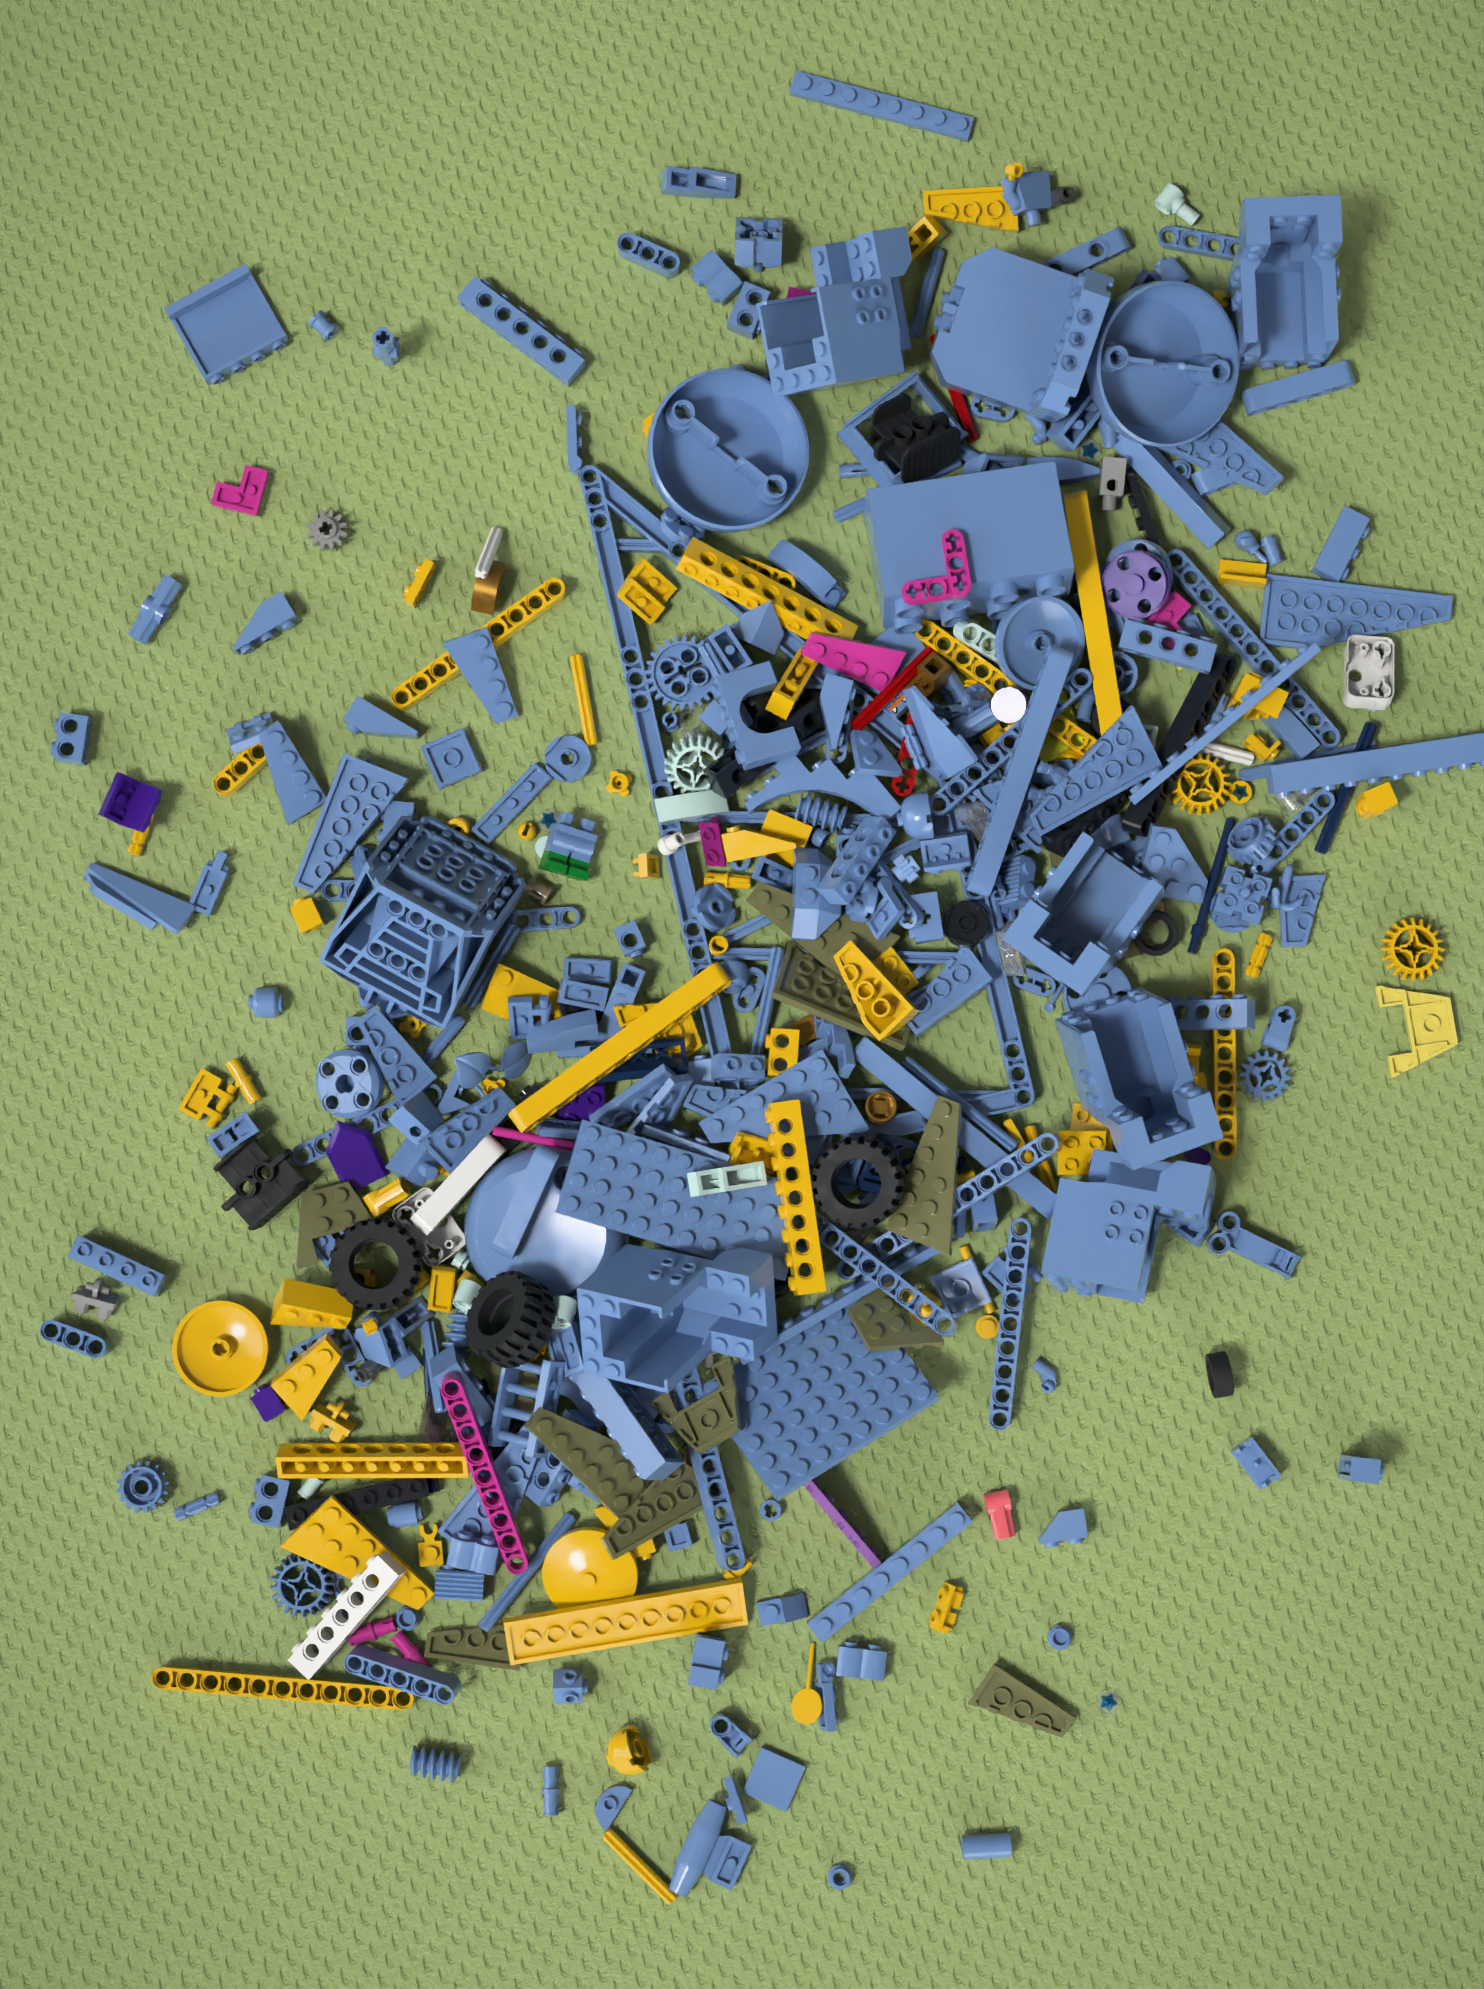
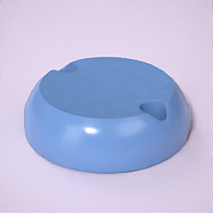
M1167 280L1135 286L1116 298L1105 312L1086 368L1087 382L1094 404L1110 427L1126 439L1151 447H1174L1192 442L1208 432L1220 420L1232 400L1237 385L1240 363L1237 337L1224 309L1210 294L1201 288L1180 281Z
M714 369L696 374L684 380L664 398L655 412L648 432L646 447L647 463L650 476L659 495L678 516L699 528L709 531L737 533L748 531L770 522L792 503L806 477L809 464V440L803 419L796 406L788 396L774 398L769 380L744 370ZM679 409L680 411H682L683 413H685V415L687 416V418H685L683 415H681V414H680L678 411H676V410ZM769 484L775 486L778 489V492L771 488Z
M549 1147L561 1153L516 1255L512 1260L491 1250L492 1243L536 1148L516 1152L494 1165L478 1183L470 1198L464 1227L469 1259L485 1285L490 1278H496V1275L499 1273L516 1271L545 1285L553 1297L568 1296L574 1298L577 1295V1287L621 1248L629 1244L630 1235L554 1213L572 1150Z

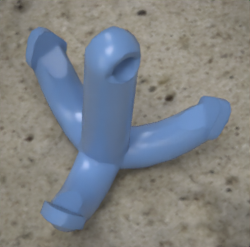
M1287 864L1283 870L1279 888L1274 887L1273 890H1269L1266 899L1269 906L1273 909L1292 911L1298 908L1305 899L1302 896L1291 903H1285L1293 873V866L1291 864Z

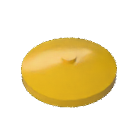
M231 1301L207 1302L191 1310L179 1323L172 1343L173 1361L180 1377L194 1390L215 1397L231 1396L249 1388L262 1374L269 1355L268 1336L260 1319L248 1308Z
M581 1527L564 1533L551 1545L544 1559L542 1578L547 1595L559 1609L634 1596L638 1585L639 1570L632 1550L612 1561L600 1540L608 1530L597 1527Z

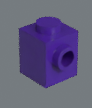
M266 1384L261 1385L253 1391L255 1395L250 1398L264 1422H269L288 1410L283 1399L271 1385L268 1387Z

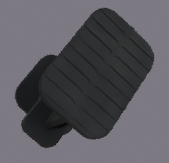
M908 394L896 396L878 405L872 414L871 438L877 441L874 445V458L877 461L890 458L901 468L900 478L904 483L919 480L954 462L959 454L961 435L957 427L946 429L948 416L944 412H939L928 418L918 416L911 409L912 399Z
M252 1137L241 1142L214 1167V1170L218 1171L236 1192L221 1205V1208L224 1211L234 1208L249 1225L248 1229L250 1231L257 1230L269 1222L282 1208L286 1207L299 1193L303 1192L309 1186V1182L304 1181L287 1161L293 1155L290 1149H285L276 1158L271 1160L258 1145L257 1139ZM264 1166H268L271 1171L267 1179L261 1174ZM247 1181L253 1186V1191L249 1195L245 1193L243 1188Z

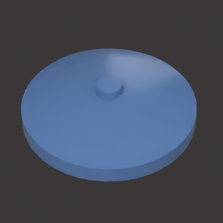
M1035 595L1018 601L1005 613L996 631L995 655L1000 669L1016 685L1033 690L1049 645L1052 644L1073 652V659L1066 676L1067 678L1077 669L1083 656L1085 633L1082 622L1076 611L1069 604L1055 597Z

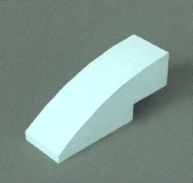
M713 790L654 799L659 825L729 812L727 799L714 793Z
M764 1161L687 1173L691 1197L767 1185Z

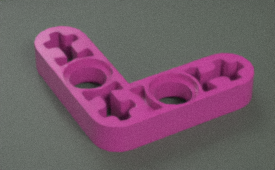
M950 529L942 536V550L947 576L914 580L904 584L902 599L906 604L919 605L961 599L970 593L971 579L964 538L960 531ZM949 537L959 540L956 541V552H952L951 543L948 542ZM954 558L961 559L963 566L960 569H953L949 564L950 561ZM961 575L962 585H966L963 591H959L958 587H955L957 586V576ZM934 584L941 585L943 592L940 595H933L929 590L930 587ZM922 586H926V597H923ZM914 588L915 592H919L916 593L915 598H911V595L907 594L909 589Z

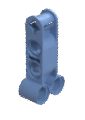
M1223 1212L1218 1215L1215 1223L1219 1233L1210 1235L1205 1243L1207 1250L1211 1254H1224L1230 1250L1281 1276L1293 1279L1291 1275L1298 1260H1301L1302 1257L1240 1228V1218L1236 1213ZM1225 1216H1230L1233 1219V1226L1230 1229H1226L1222 1224ZM1216 1237L1221 1238L1223 1241V1248L1219 1251L1215 1250L1212 1246V1242Z

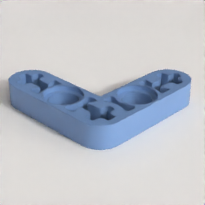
M346 1327L343 1338L345 1342L350 1339L352 1344L341 1348L342 1356L340 1360L352 1382L357 1386L364 1387L369 1385L372 1379L366 1382L357 1381L356 1368L352 1371L350 1370L349 1366L356 1365L360 1360L364 1363L366 1359L357 1342H355L351 1331ZM326 1328L291 1348L286 1354L288 1365L292 1362L291 1358L294 1357V1351L297 1353L304 1352V1345H307L308 1349L315 1339H320L326 1333L337 1345H342L339 1338H333V1335L336 1333L335 1328ZM348 1348H353L357 1352V1358L353 1362H348L344 1358V1352Z

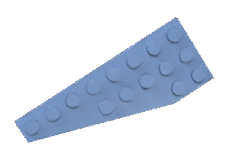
M1266 574L1267 584L1264 587L1259 640L1264 645L1299 649L1306 642L1310 645L1315 642L1318 647L1347 642L1348 638L1352 635L1377 636L1446 622L1451 619L1453 596Z

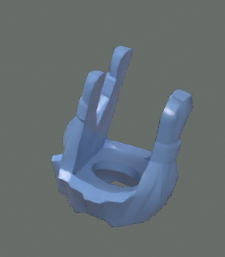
M1061 759L1053 764L1041 761L1038 766L1035 765L1030 782L1039 783L1042 789L1030 787L1027 799L1041 800L1074 766L1073 760Z

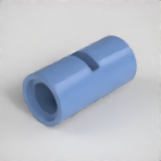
M1010 1832L961 1835L963 1860L1012 1857Z

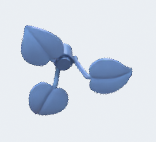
M516 1042L508 1046L501 1056V1067L492 1066L490 1057L483 1052H472L454 1057L459 1084L466 1089L475 1087L483 1098L486 1094L478 1084L485 1077L488 1069L498 1072L504 1071V1077L508 1080L519 1077L526 1071L532 1054H528L527 1043Z

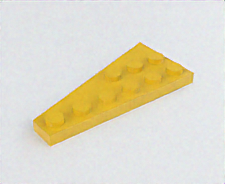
M333 1495L281 1543L282 1548L351 1580L360 1571L363 1573L368 1568L366 1563L374 1554L380 1555L387 1552L407 1572L386 1596L419 1610L435 1594V1590ZM372 1574L373 1582L378 1585L379 1578Z

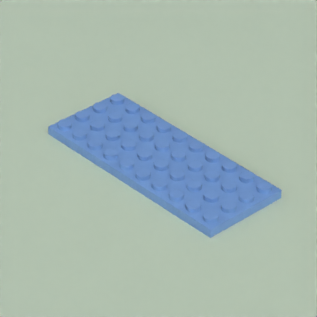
M586 1120L581 1121L554 1213L712 1260L722 1252L739 1248L769 1253L773 1255L774 1278L786 1281L789 1267L785 1263V1253H788L787 1243H783L781 1229H784V1221L779 1218L778 1205H781L780 1195H776L775 1181H778V1178L766 1175L767 1185L691 1197L687 1173L734 1165ZM792 1191L789 1194V1201L796 1205L800 1200V1196L796 1191ZM799 1215L793 1217L792 1224L795 1228H801L802 1217Z

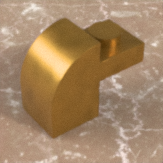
M493 561L486 578L476 577L471 610L494 615L506 564Z
M932 652L917 666V676L906 687L915 685L927 699L931 696L935 698L947 684L951 674V666L935 652Z

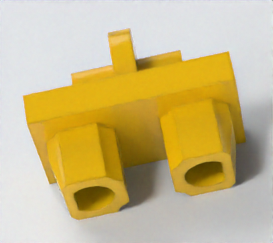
M343 1401L338 1406L329 1402L327 1407L319 1403L310 1414L312 1416L310 1428L321 1432L325 1425L333 1428L329 1438L336 1443H340L345 1437H348L354 1430L356 1423L348 1419L350 1413L343 1410L346 1404Z

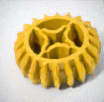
M1198 752L1196 760L1194 756L1188 760L1181 774L1189 784L1188 794L1185 795L1182 791L1180 776L1170 795L1176 794L1177 796L1172 801L1173 804L1179 801L1182 802L1179 810L1182 811L1185 806L1189 807L1187 811L1189 815L1192 814L1194 809H1196L1197 816H1201L1202 809H1204L1206 815H1209L1211 813L1210 806L1213 810L1217 811L1219 809L1217 802L1223 805L1226 800L1222 796H1229L1230 794L1228 790L1224 789L1231 786V782L1224 781L1230 774H1222L1221 771L1226 766L1223 764L1218 768L1216 766L1219 762L1218 758H1215L1213 762L1209 761L1211 754H1207L1205 759H1202V753ZM1194 766L1206 768L1202 774H1195L1192 771L1189 773L1186 770ZM1211 773L1214 774L1217 780V792L1209 784ZM1203 776H1206L1203 780L1202 787H1200L1193 793V790L1195 789L1196 782L1194 780L1196 779V781H1198L1199 779L1201 780ZM1197 794H1203L1206 797L1210 796L1212 798L1206 802H1195L1192 800Z
M1413 917L1409 919L1408 924L1405 919H1401L1400 926L1394 923L1391 925L1393 931L1389 929L1385 931L1389 938L1381 939V942L1387 945V947L1380 948V952H1387V955L1383 956L1381 960H1389L1390 963L1385 968L1388 970L1394 967L1393 976L1402 972L1401 980H1405L1408 974L1411 982L1415 981L1416 974L1419 980L1425 979V974L1428 976L1433 975L1431 968L1439 969L1440 966L1435 961H1443L1444 957L1438 955V953L1445 951L1444 947H1438V944L1443 942V938L1436 940L1435 935L1439 931L1430 932L1429 930L1432 928L1431 923L1423 927V919H1420L1417 925ZM1408 931L1406 943L1394 946L1397 937L1402 932ZM1416 932L1426 938L1429 946L1419 942ZM1412 944L1413 948L1420 951H1417L1412 955V951H1408V949L1405 948L1410 947ZM1395 953L1403 955L1409 967L1400 963ZM1430 953L1426 964L1421 968H1416L1419 955Z

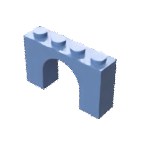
M770 661L718 675L711 686L714 698L719 699L721 705L719 707L721 718L723 721L726 720L729 727L727 729L729 740L735 744L736 760L738 764H742L744 771L796 756L801 749L793 726L771 733H758L748 728L740 716V704L746 698L774 690L777 680Z

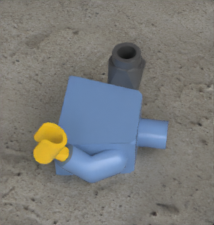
M1019 163L1007 165L1005 172L1009 176L1001 179L1003 199L1009 205L1014 216L1026 215L1028 227L1041 225V212L1051 209L1053 206L1067 204L1073 196L1072 190L1067 186L1050 189L1049 171L1024 172L1023 165Z
M371 1311L363 1318L361 1325L356 1328L353 1337L355 1342L360 1343L363 1355L367 1359L356 1370L357 1377L362 1382L373 1379L383 1366L392 1368L408 1357L395 1316L380 1317L377 1311Z

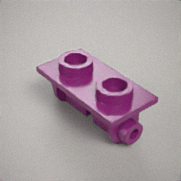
M717 816L711 817L710 822L699 821L698 825L706 866L726 867L727 860L721 836L723 834L722 821Z

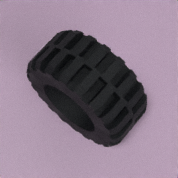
M867 1135L849 1136L830 1145L817 1159L818 1163L814 1166L812 1172L814 1179L811 1181V1185L815 1190L813 1197L815 1202H819L821 1212L823 1214L826 1212L830 1216L829 1220L832 1222H839L842 1227H855V1229L875 1226L892 1215L902 1202L903 1192L906 1190V1183L904 1182L906 1172L905 1169H902V1160L894 1154V1149L890 1145L886 1146L883 1144L882 1140L878 1138L873 1139ZM855 1159L865 1160L877 1169L881 1178V1188L876 1198L866 1204L851 1203L839 1191L837 1176L841 1167L848 1161Z
M370 1218L354 1223L353 1226L347 1227L340 1237H337L334 1242L335 1246L330 1252L331 1262L329 1264V1271H331L332 1283L338 1289L337 1292L347 1302L363 1309L377 1311L398 1306L414 1293L413 1290L421 1280L420 1275L423 1272L421 1258L423 1257L416 1239L412 1237L408 1230L389 1220ZM371 1242H382L389 1245L398 1257L399 1265L396 1276L390 1283L381 1287L365 1285L358 1279L354 1271V1259L357 1252L364 1245Z
M507 1271L496 1275V1278H490L487 1284L479 1289L477 1297L473 1298L471 1302L472 1307L467 1312L468 1321L465 1322V1329L467 1331L465 1334L470 1348L477 1355L502 1368H515L528 1363L530 1358H535L539 1354V1349L543 1348L547 1343L546 1339L551 1335V1327L555 1323L556 1317L554 1312L556 1311V1306L551 1292L545 1285L521 1272Z

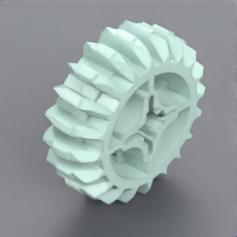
M690 733L688 736L689 740L687 741L681 736V744L673 742L672 747L674 750L668 749L667 755L669 757L664 759V764L667 765L664 771L669 774L667 780L669 782L674 781V789L681 786L680 791L682 794L689 790V793L705 789L712 790L706 777L698 780L704 774L703 769L713 763L709 759L703 758L701 752L703 750L709 753L714 760H717L725 753L724 749L718 748V741L711 743L712 739L710 736L703 740L702 734L699 733L697 739H693V735ZM693 750L691 755L682 756L686 752ZM697 757H698L699 765H698L697 768H695V773H694V769H693V766H692V765H694V762L697 761ZM677 768H682L683 771L689 772L690 779L682 776Z

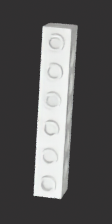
M387 1552L380 1555L374 1554L367 1561L366 1565L368 1568L363 1573L360 1571L351 1580L353 1585L350 1589H344L337 1596V1604L334 1607H328L321 1615L323 1620L319 1625L315 1623L306 1632L308 1635L304 1642L299 1641L291 1650L293 1655L288 1661L308 1680L319 1674L407 1572ZM372 1574L379 1578L378 1585L373 1582ZM357 1592L363 1594L364 1602L357 1598ZM342 1609L348 1612L349 1619L343 1617ZM328 1626L334 1631L333 1637L327 1632ZM313 1644L319 1648V1654L313 1651Z

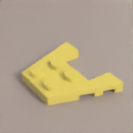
M1385 986L1375 987L1378 1008L1403 1005L1411 1053L1387 1056L1390 1078L1396 1077L1458 1044L1450 997L1387 988Z

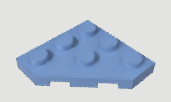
M1151 823L1139 870L1144 873L1142 877L1148 880L1153 877L1162 883L1165 893L1163 897L1203 903L1208 880L1173 826Z

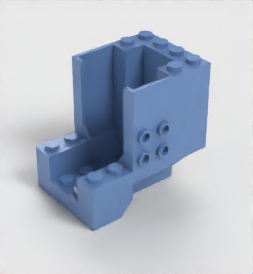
M1341 195L1244 198L1239 216L1240 246L1227 276L1228 294L1230 296L1228 298V302H1230L1228 305L1229 319L1233 325L1239 347V371L1251 370L1252 367L1271 370L1275 366H1284V369H1296L1298 366L1305 365L1310 369L1320 368L1321 365L1325 364L1339 341L1337 301H1340L1341 290L1340 287L1336 286V278H1339L1340 268L1339 264H1335V255L1343 242Z
M906 227L870 231L856 235V239L846 242L830 243L810 248L817 286L811 289V293L816 292L817 294L756 303L774 398L838 388L905 372L901 351L911 349V342L899 277L905 274L912 261Z
M1082 832L1058 867L1054 865L1046 876L1048 882L1044 887L1040 885L1032 896L1034 901L1029 899L1002 938L1006 944L1022 953L1032 964L1068 988L1069 986L1082 997L1091 989L1101 973L1110 972L1117 961L1123 957L1131 941L1138 936L1143 924L1165 895L1162 883L1153 877L1149 880L1145 877L1143 878L1142 875L1144 873L1133 865L1128 868L1122 863L1124 861L1122 857L1115 852H1112L1111 855L1103 849L1105 847L1104 843L1085 832Z
M1141 987L1132 988L1127 991L1128 994L1120 997L1119 995L1107 997L1105 999L1106 1002L1098 1005L1097 1003L1087 1004L1083 1006L1084 1010L1078 1012H1065L1061 1014V1018L1055 1020L1081 1107L1089 1112L1094 1119L1110 1129L1114 1146L1123 1164L1132 1170L1223 1138L1210 1092L1194 1082L1195 1069L1192 1063L1188 1062L1186 1054L1189 1053V1049L1185 1040L1181 1038L1171 1002L1145 989H1141Z
M1093 1149L1087 1182L1064 1178L1059 1180L1041 1270L1042 1275L1050 1286L1054 1288V1291L1067 1293L1069 1289L1077 1291V1295L1083 1297H1091V1294L1145 1304L1161 1220L1164 1221L1165 1225L1178 1227L1179 1224L1188 1225V1229L1194 1231H1202V1228L1208 1229L1217 1186L1212 1166L1177 1160L1175 1163L1157 1161L1132 1170L1123 1164L1118 1153Z
M626 1244L577 1287L584 1373L669 1393L711 1352L755 1361L778 1339L773 1255L769 1253L739 1248L722 1252L712 1261L667 1250Z

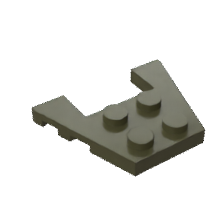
M349 1182L302 1193L297 1269L319 1264L313 1239L342 1232L358 1221L372 1218ZM382 1242L366 1244L367 1251L387 1246V1244Z
M906 1273L900 1275L901 1278L911 1284ZM895 1279L884 1284L886 1288L893 1286ZM880 1288L868 1293L848 1309V1316L868 1352L899 1350L900 1347L921 1349L923 1346L934 1345V1347H942L944 1345L942 1336L929 1326L912 1332L893 1298Z
M730 1356L711 1365L720 1388L683 1410H678L670 1392L663 1393L649 1402L699 1454L706 1452L741 1431L734 1360Z

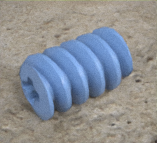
M802 793L795 813V820H798L803 815V822L807 823L812 818V825L814 827L820 821L821 829L824 830L830 825V832L833 833L837 828L840 831L847 806H844L839 811L838 803H835L830 808V800L827 799L821 804L820 796L812 801L811 793H808L805 798H803Z
M453 1309L456 1313L448 1314V1317L454 1320V1322L446 1323V1327L450 1328L452 1332L444 1333V1336L450 1339V1341L442 1342V1345L448 1348L454 1344L461 1356L467 1357L470 1356V1352L465 1350V1348L470 1347L465 1334L467 1332L465 1322L468 1321V1317L461 1310Z
M414 1745L410 1761L411 1774L416 1776L420 1770L421 1778H425L430 1772L432 1780H435L439 1774L440 1781L444 1782L447 1776H449L450 1783H454L460 1771L462 1753L456 1760L454 1752H451L449 1757L446 1758L444 1750L440 1752L439 1756H436L435 1749L432 1748L428 1755L426 1747H423L417 1753L416 1745Z

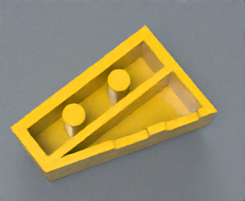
M1252 672L1250 674L1245 673L1235 686L1225 710L1232 704L1235 707L1242 702L1240 697L1250 689L1256 691L1262 686L1259 682L1263 677ZM1276 687L1240 718L1244 720H1258L1260 715H1262L1261 718L1268 719L1269 716L1274 719L1278 718L1289 692Z
M285 1278L273 1300L270 1324L346 1329L352 1319L353 1305L337 1292L338 1289Z
M326 1333L272 1378L271 1387L302 1421L341 1359L342 1349Z

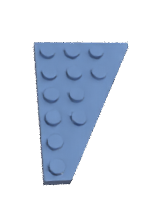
M822 1049L698 1122L710 1143L732 1142L737 1132L768 1139V1133H771L770 1123H766L765 1109H768L767 1104L799 1099L805 1136L856 1133L869 1130ZM782 1119L779 1122V1129L787 1133L790 1128L789 1122Z

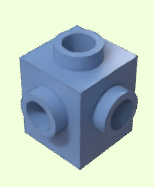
M553 1669L554 1704L583 1703V1693H588V1679L583 1678L582 1669Z

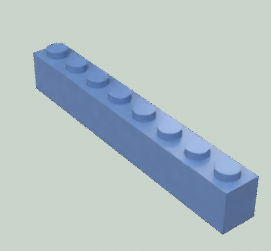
M955 1502L882 1560L879 1566L875 1569L872 1568L806 1621L808 1626L823 1643L973 1521L961 1506Z

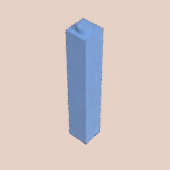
M1120 434L1116 437L1118 442L1113 446L1123 458H1127L1129 465L1208 550L1231 530L1155 447L1136 443Z

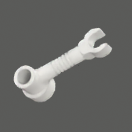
M700 830L684 835L681 832L666 835L658 840V849L663 855L668 856L676 852L678 847L684 844L701 841Z

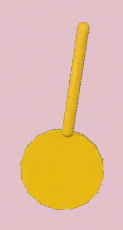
M814 1642L810 1644L806 1689L797 1692L791 1705L794 1719L804 1725L817 1721L823 1709V1701L820 1694L816 1690L811 1689L815 1650Z

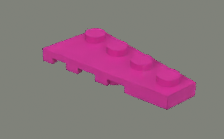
M812 631L801 650V655L878 691H882L892 681L906 654L904 649H892L883 645H872L858 640L841 639L838 636Z

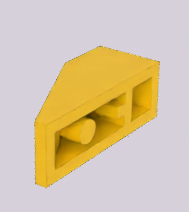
M924 216L907 232L912 261L909 266L929 252L948 234L934 216Z
M799 648L774 689L765 708L785 720L788 718L818 665V662L801 655L802 648Z
M740 825L726 828L727 832L721 834L727 862L796 849L798 847L797 841L748 828L741 829Z

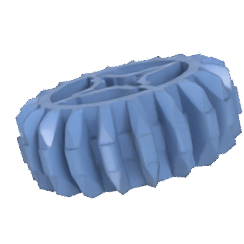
M290 1554V1563L282 1559L280 1562L284 1568L282 1569L279 1566L274 1568L279 1573V1576H271L270 1579L277 1581V1584L270 1585V1589H277L278 1593L273 1594L272 1599L280 1597L281 1601L276 1606L280 1607L285 1603L287 1606L283 1612L288 1613L292 1608L293 1617H297L299 1610H301L302 1618H306L308 1609L310 1614L314 1616L316 1615L315 1606L322 1611L325 1607L321 1601L325 1603H330L331 1601L325 1595L334 1594V1590L328 1588V1585H334L335 1581L327 1579L333 1572L328 1571L325 1573L323 1570L325 1567L304 1559L299 1555L298 1560H296L295 1556ZM303 1565L298 1578L285 1577L293 1566ZM310 1568H313L318 1573L321 1585L311 1580ZM304 1577L305 1583H308L310 1587L303 1589L301 1592L295 1582H300ZM284 1584L293 1588L295 1592L294 1602L286 1595ZM307 1592L320 1593L314 1602L302 1604V1600Z

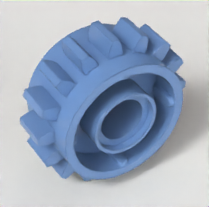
M1261 816L1259 818H1246L1240 821L1230 832L1227 852L1235 862H1239L1241 865L1244 863L1250 865L1260 862L1272 851L1276 839L1274 836L1276 830L1267 819L1264 820Z
M137 1461V1467L129 1464V1471H121L124 1477L117 1480L121 1487L116 1492L122 1494L119 1501H126L127 1509H130L132 1506L135 1507V1513H138L141 1508H143L144 1513H148L149 1506L154 1510L158 1509L157 1502L164 1503L163 1495L170 1492L165 1489V1485L170 1484V1481L164 1480L167 1473H160V1465L151 1467L152 1461H147L145 1466H143L142 1461ZM141 1480L146 1481L149 1486L145 1494L139 1492L137 1487Z

